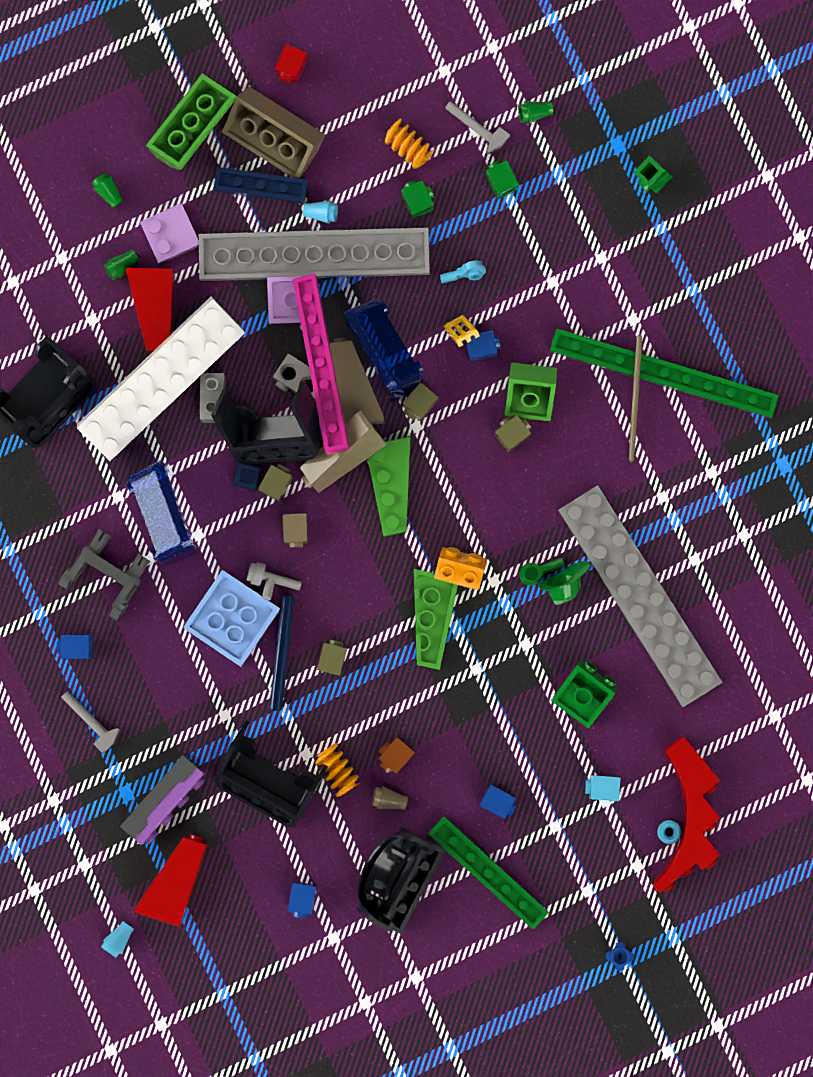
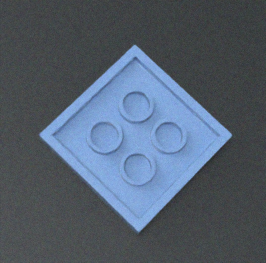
M222 570L183 628L242 667L280 611V608L270 601L264 600L261 595Z

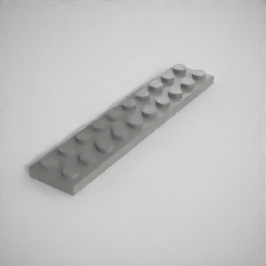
M428 228L199 234L200 281L267 279V277L306 276L314 273L317 278L430 275Z
M597 485L558 510L681 707L688 705L723 683L599 486Z

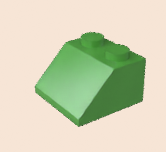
M511 363L505 416L515 417L518 415L519 418L551 421L557 368Z

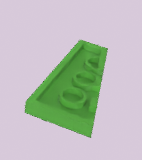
M410 437L386 441L385 447L368 458L384 537L406 532Z
M414 569L417 665L440 670L458 585L435 579V573Z

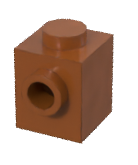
M397 737L392 744L387 741L378 751L382 754L379 757L382 761L379 765L387 773L390 774L393 771L397 774L415 752Z

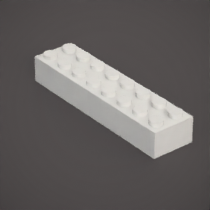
M211 296L77 424V429L111 461L245 333L244 330Z

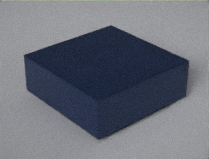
M238 463L234 486L257 491L262 468Z

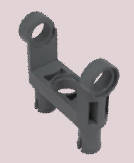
M98 529L90 545L82 549L73 565L64 572L58 585L67 590L73 582L76 583L87 564H90L124 586L112 604L113 609L109 615L112 619L119 621L129 605L130 598L141 583L139 578L150 561L137 554L128 571L125 570L123 572L101 558L102 555L100 553L111 536Z

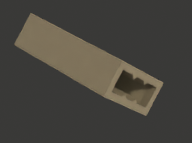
M347 338L334 339L333 343H330L345 424L360 410L372 425L383 424V413L352 340L347 341Z
M361 410L345 424L350 450L327 455L323 445L314 459L307 460L300 467L304 473V476L301 478L309 489L314 487L320 493L386 446L376 428Z

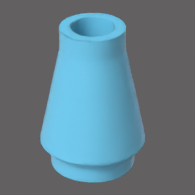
M332 201L305 203L303 206V216L330 224L337 220L338 205L337 203H332Z
M122 921L103 940L104 943L101 947L115 958L119 953L122 955L134 929Z

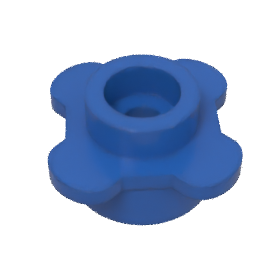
M617 942L615 948L606 953V959L612 961L616 970L622 971L629 962L634 960V954L625 948L624 943Z

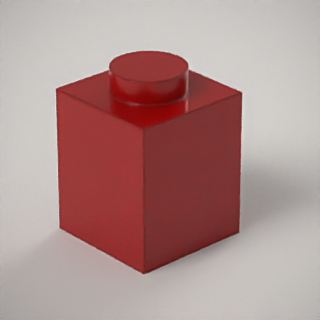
M286 44L275 67L276 76H279L278 79L287 84H291V82L298 84L308 61L307 53Z

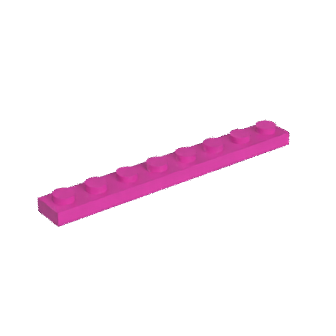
M314 273L293 279L325 453L330 455L350 450L318 279Z

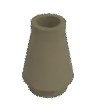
M384 786L381 788L376 787L372 797V806H377V809L405 810L408 797Z

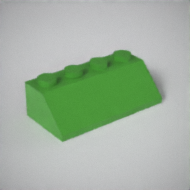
M201 74L146 146L160 161L173 169L181 170L237 99L236 95L204 74Z

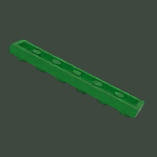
M443 816L428 833L531 929L534 930L549 913L446 817Z

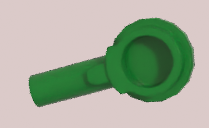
M562 558L541 566L535 563H526L520 569L519 577L525 585L534 586L540 582L543 574L564 567L565 564Z

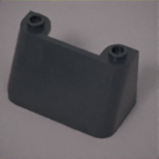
M48 335L38 343L35 349V355L40 361L9 393L0 389V419L32 448H39L44 445L96 389L95 379Z

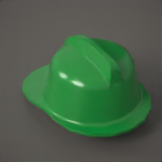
M587 561L572 564L555 576L541 582L539 588L548 591L555 605L572 600L579 593L581 588L580 577L589 570L590 564Z

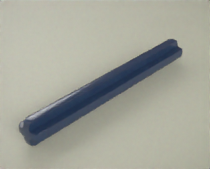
M283 596L281 600L270 699V710L281 711L283 706L294 597Z

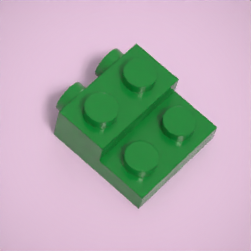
M580 660L551 701L589 729L616 694L618 687L615 686L616 681L608 675L603 677L597 673V667L589 661L584 663Z

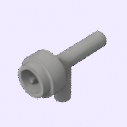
M251 563L246 580L256 586H260L262 580L266 581L262 595L264 600H271L275 584L300 590L301 581L266 572V564Z

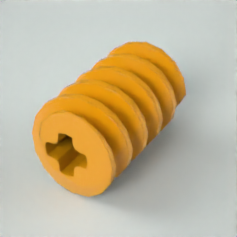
M400 118L388 130L385 144H392V150H399L398 155L400 157L406 156L405 161L407 163L413 161L412 168L417 169L428 161L435 149L427 151L429 143L421 145L422 136L415 140V130L408 134L409 125L401 127L403 119Z
M335 743L317 755L319 758L315 765L325 764L329 766L326 771L329 774L325 780H334L330 787L331 789L339 788L336 796L339 797L360 783H355L359 777L358 774L350 776L354 768H345L348 759H339L343 752H334L338 746Z

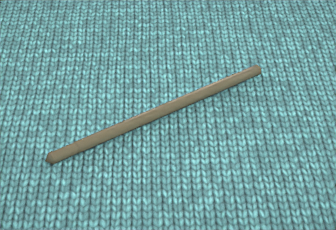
M641 334L637 335L628 459L631 463L634 461L642 348Z

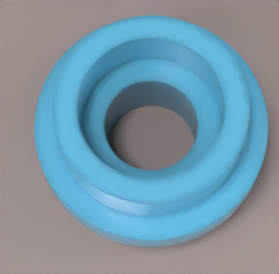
M666 820L659 825L657 834L662 842L673 844L679 840L681 828L676 822ZM670 827L673 829V834L668 837L665 835V830Z

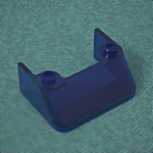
M375 299L353 307L344 312L343 315L347 328L351 327L388 390L389 400L393 402L414 390L420 382L423 384L421 374L425 373L418 360L414 362L387 316L390 312L384 301L379 302Z
M160 460L130 475V481L126 482L130 494H135L150 534L154 547L150 548L155 561L159 560L161 564L167 566L197 555L200 551L194 546L167 474V472H170L169 467Z

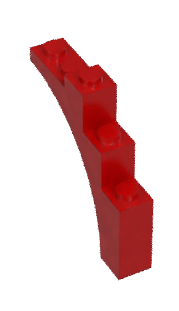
M684 736L679 737L663 751L673 765L681 784L684 798V825L681 839L673 858L665 870L651 883L659 893L661 891L666 893L676 885L674 881L679 876L684 878L694 870L692 867L694 864L701 870L704 868L709 870L718 862L716 858L720 856L718 851L702 833L704 831L708 833L718 825L716 821L720 817L702 795L705 793L708 796L718 788L716 783L720 780Z

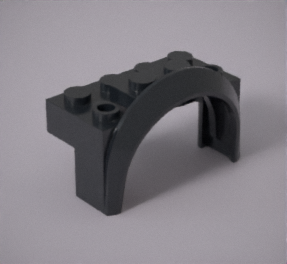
M401 826L399 831L383 839L369 855L358 882V908L356 910L369 922L389 932L393 930L402 934L446 850ZM393 847H396V848H398V849H400V850L406 852L407 855L404 854V853H402V852H400V851H398V850H396V849H394ZM407 862V864H406V866H405V868H404V870H403L401 876L399 877V879H398V881H397V883H396V885H395L393 891L391 892V894H389V893H390V890H391V888H392V885H393V883H394V881H395V879H396V877H397L399 871L401 870V868L403 867V865ZM370 890L373 891V892H375V893H377V894H379V895H381V896H383V897H385V898L381 899V898H379V897H377V896L371 894V893H370Z

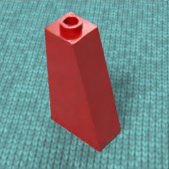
M127 268L126 273L146 351L151 354L173 333L175 272L173 269Z
M190 834V837H183L136 906L135 913L178 927L182 925L208 843L203 842V837Z

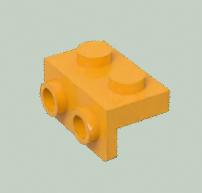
M442 547L434 578L479 590L487 559L476 553L467 554L460 552V550L454 547Z

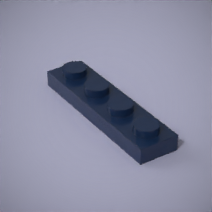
M217 167L214 191L305 204L308 180Z

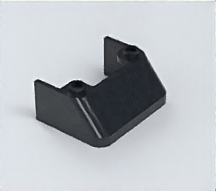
M306 382L300 383L290 407L294 415L259 418L251 407L235 406L227 389L222 390L211 414L233 457L242 464L310 460L317 456L320 448L317 406Z
M246 720L227 750L215 777V784L222 791L284 826L295 827L329 766L324 764L318 776H315L312 772L303 771L295 778L256 756L258 747L255 741L244 736L250 724Z

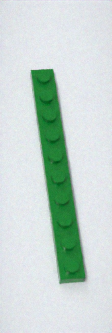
M556 329L550 348L551 353L634 377L636 352ZM641 354V380L767 418H772L779 395Z

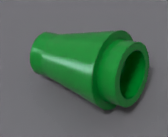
M524 101L523 104L518 105L520 121L530 124L546 116L553 115L552 102Z
M107 172L92 182L93 189L112 208L124 201L120 196L113 177H109Z
M130 250L127 253L107 260L108 263L104 265V268L111 279L115 281L116 279H121L126 274L127 268H132L139 262V258L133 250Z

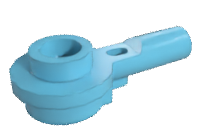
M470 261L457 268V271L441 274V282L443 284L464 277L470 280H478L486 273V267L483 266L481 261Z

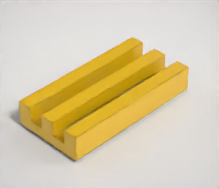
M464 315L444 325L447 334L459 347L463 346V340L467 343L472 341L470 336L479 337L477 329ZM460 322L468 329L467 332L459 325ZM454 326L460 335L458 336L451 327Z

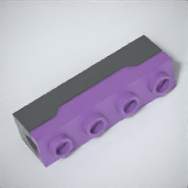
M182 755L120 827L133 839H136L140 845L145 844V842L150 844L159 834L156 832L161 824L166 826L174 817L172 814L173 810L177 806L182 808L190 797L187 794L193 788L197 790L204 783L205 779L203 776L206 773L190 758Z

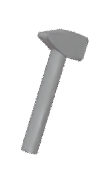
M451 101L445 107L446 110L489 142L487 154L502 148L510 137V134L501 127L492 134Z
M67 691L61 698L100 736L94 745L104 754L115 743L120 729L116 728L108 732Z

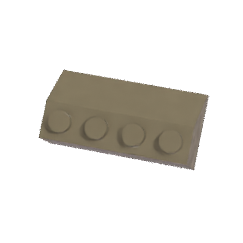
M250 86L237 96L222 130V133L293 178L299 179L317 154L325 137V134Z

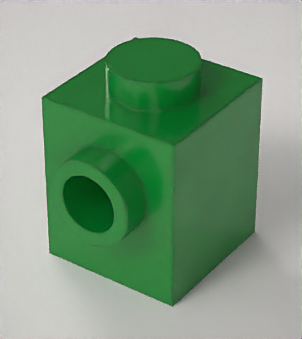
M648 156L634 172L640 179L638 184L647 192L651 189L656 194L672 178L651 156Z
M414 180L404 185V189L401 190L402 197L413 219L434 210V204L431 200L434 198V195L429 185L425 186L423 180L419 182Z

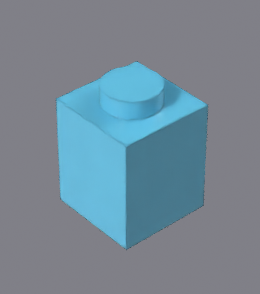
M590 775V780H586L585 794H589V799L619 801L620 777Z

